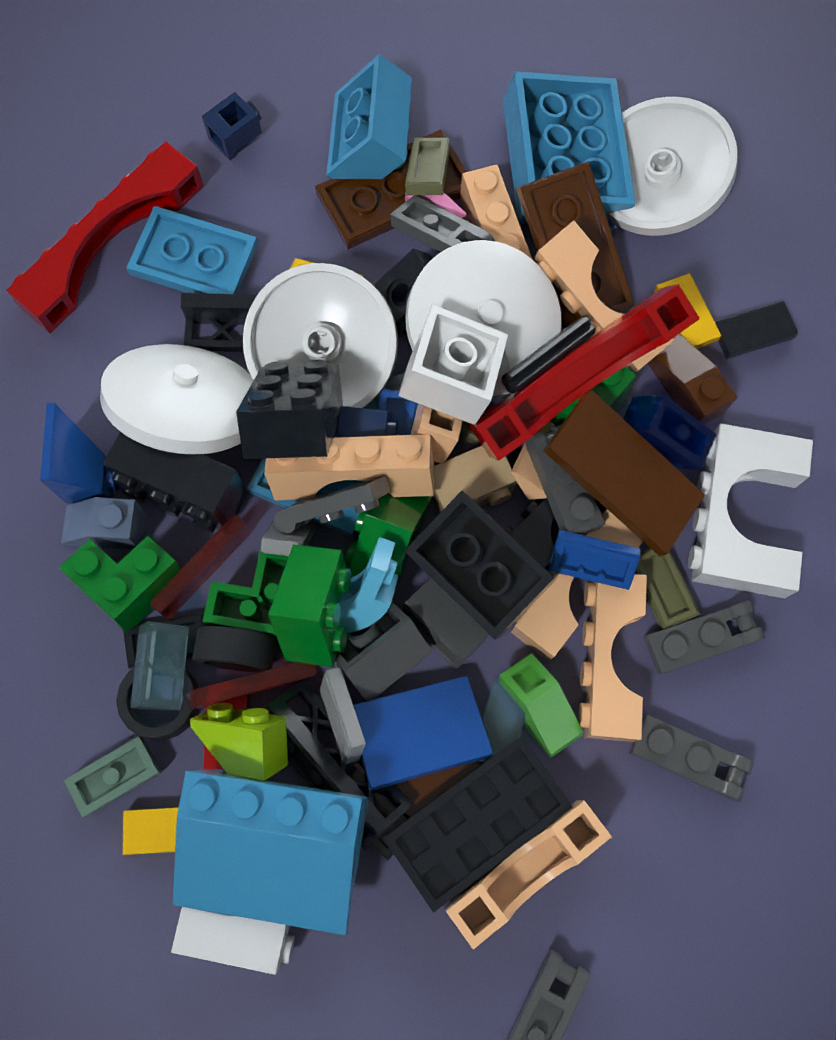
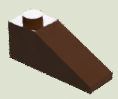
M678 334L673 338L674 341L648 362V365L692 431L725 414L738 397L717 366L683 336Z

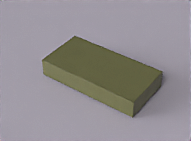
M449 138L413 139L405 182L406 195H443L450 153Z
M652 549L642 552L635 574L647 575L646 601L660 631L699 616V611L671 553L669 552L667 555L659 557Z

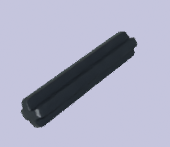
M583 316L577 319L514 366L510 372L502 375L501 382L506 390L511 394L519 392L594 335L596 328L591 323L590 318Z

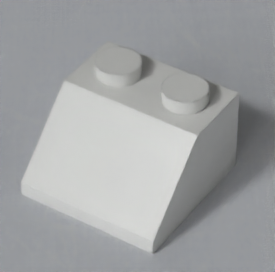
M432 304L408 362L398 396L475 425L492 400L508 334Z

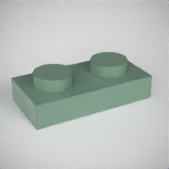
M138 736L63 781L81 817L87 818L160 775L162 772L144 738Z

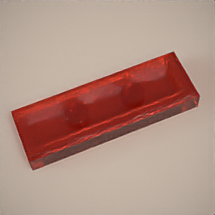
M236 515L232 516L150 601V605L165 618L171 619L251 534L246 524Z
M297 662L191 690L186 694L189 709L196 710L215 703H222L300 682L302 679L307 680L315 676L317 670L313 664Z

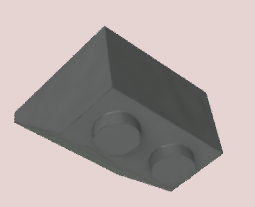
M391 602L387 612L377 622L364 629L347 633L345 649L343 652L337 653L335 664L338 668H341L342 673L367 702L385 692L390 685L410 669L416 667L432 650L412 620L397 605Z

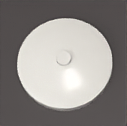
M684 97L655 98L641 102L622 112L635 206L631 209L607 213L606 217L627 231L642 235L660 236L687 230L712 215L730 193L737 173V145L733 131L727 121L712 107L700 101Z
M475 240L463 242L449 247L436 255L417 277L410 291L406 306V330L412 351L429 309L433 304L508 334L505 352L511 369L561 332L559 300L546 273L523 252L495 241ZM502 375L497 376L492 398L511 394L501 382Z
M311 263L284 271L267 283L259 292L246 317L243 332V351L246 365L253 381L260 368L271 362H286L288 366H301L308 361L324 360L328 364H339L343 406L364 408L381 393V390L384 389L392 375L397 359L398 334L395 319L389 305L381 293L369 281L354 271L338 265Z
M151 345L128 351L117 357L107 366L101 379L100 402L104 414L112 425L129 438L143 445L179 454L214 453L232 448L241 443L236 411L253 383V379L240 365L217 353L185 345Z

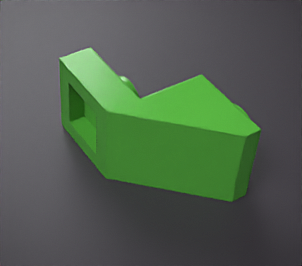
M532 653L499 675L501 686L525 712V729L550 758L583 736V730L558 681Z

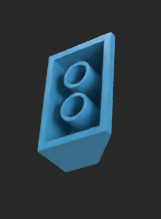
M380 54L335 93L326 176L331 179H383L395 169L401 168L407 159L412 77Z

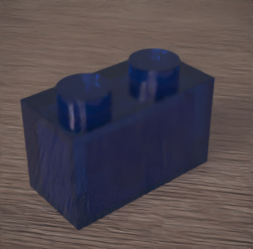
M665 395L632 397L623 417L633 429L676 468L702 469L717 435Z

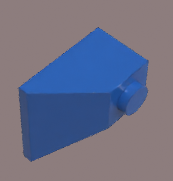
M47 403L40 481L65 503H77L94 497L113 498V490H118L119 485L111 480L113 475L103 465L106 455L55 403Z

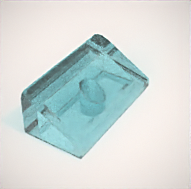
M150 621L140 625L131 708L181 710L189 627Z

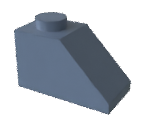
M94 497L67 505L61 544L82 546L90 539L100 548L133 550L143 540L146 512L135 500Z

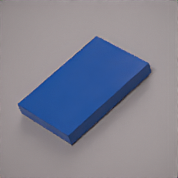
M467 676L353 705L366 742L361 760L370 791L487 759L493 755Z

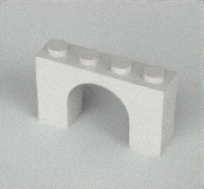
M721 423L711 435H706L701 451L702 458H706L705 471L701 472L697 488L705 496L701 501V507L697 508L694 514L692 528L693 531H697L696 546L693 545L691 547L688 557V568L693 569V582L784 599L799 591L803 552L761 545L745 538L737 531L730 520L727 510V498L731 486L742 481H759L792 488L799 486L810 477L813 440Z
M182 907L171 953L276 975L281 968V963L289 964L295 936L288 935L289 925Z

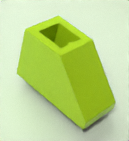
M215 703L209 705L207 711L190 719L192 730L229 775L265 781L288 765L286 716L269 714V711L264 708L240 710L233 709V705L230 703Z

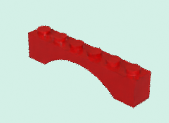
M165 141L158 149L151 151L146 156L145 161L131 174L125 175L113 191L105 198L98 200L93 209L79 222L74 223L53 247L46 249L41 254L40 259L26 272L19 274L6 291L19 308L51 334L77 309L79 290L84 275L95 256L107 242L125 228L142 219L149 218L154 206L170 211H179L204 187L198 167Z
M679 284L661 288L563 357L522 390L509 395L480 416L475 425L469 423L468 426L489 457L499 461L532 438L544 425L584 393L628 364L667 343L700 318Z

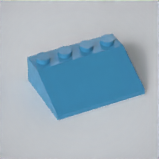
M515 71L503 97L516 214L519 224L528 223L516 190L518 187L589 161L605 214L633 208L635 206V197L616 78Z
M204 770L186 771L177 814L173 905L347 935L368 797L266 780L261 781Z

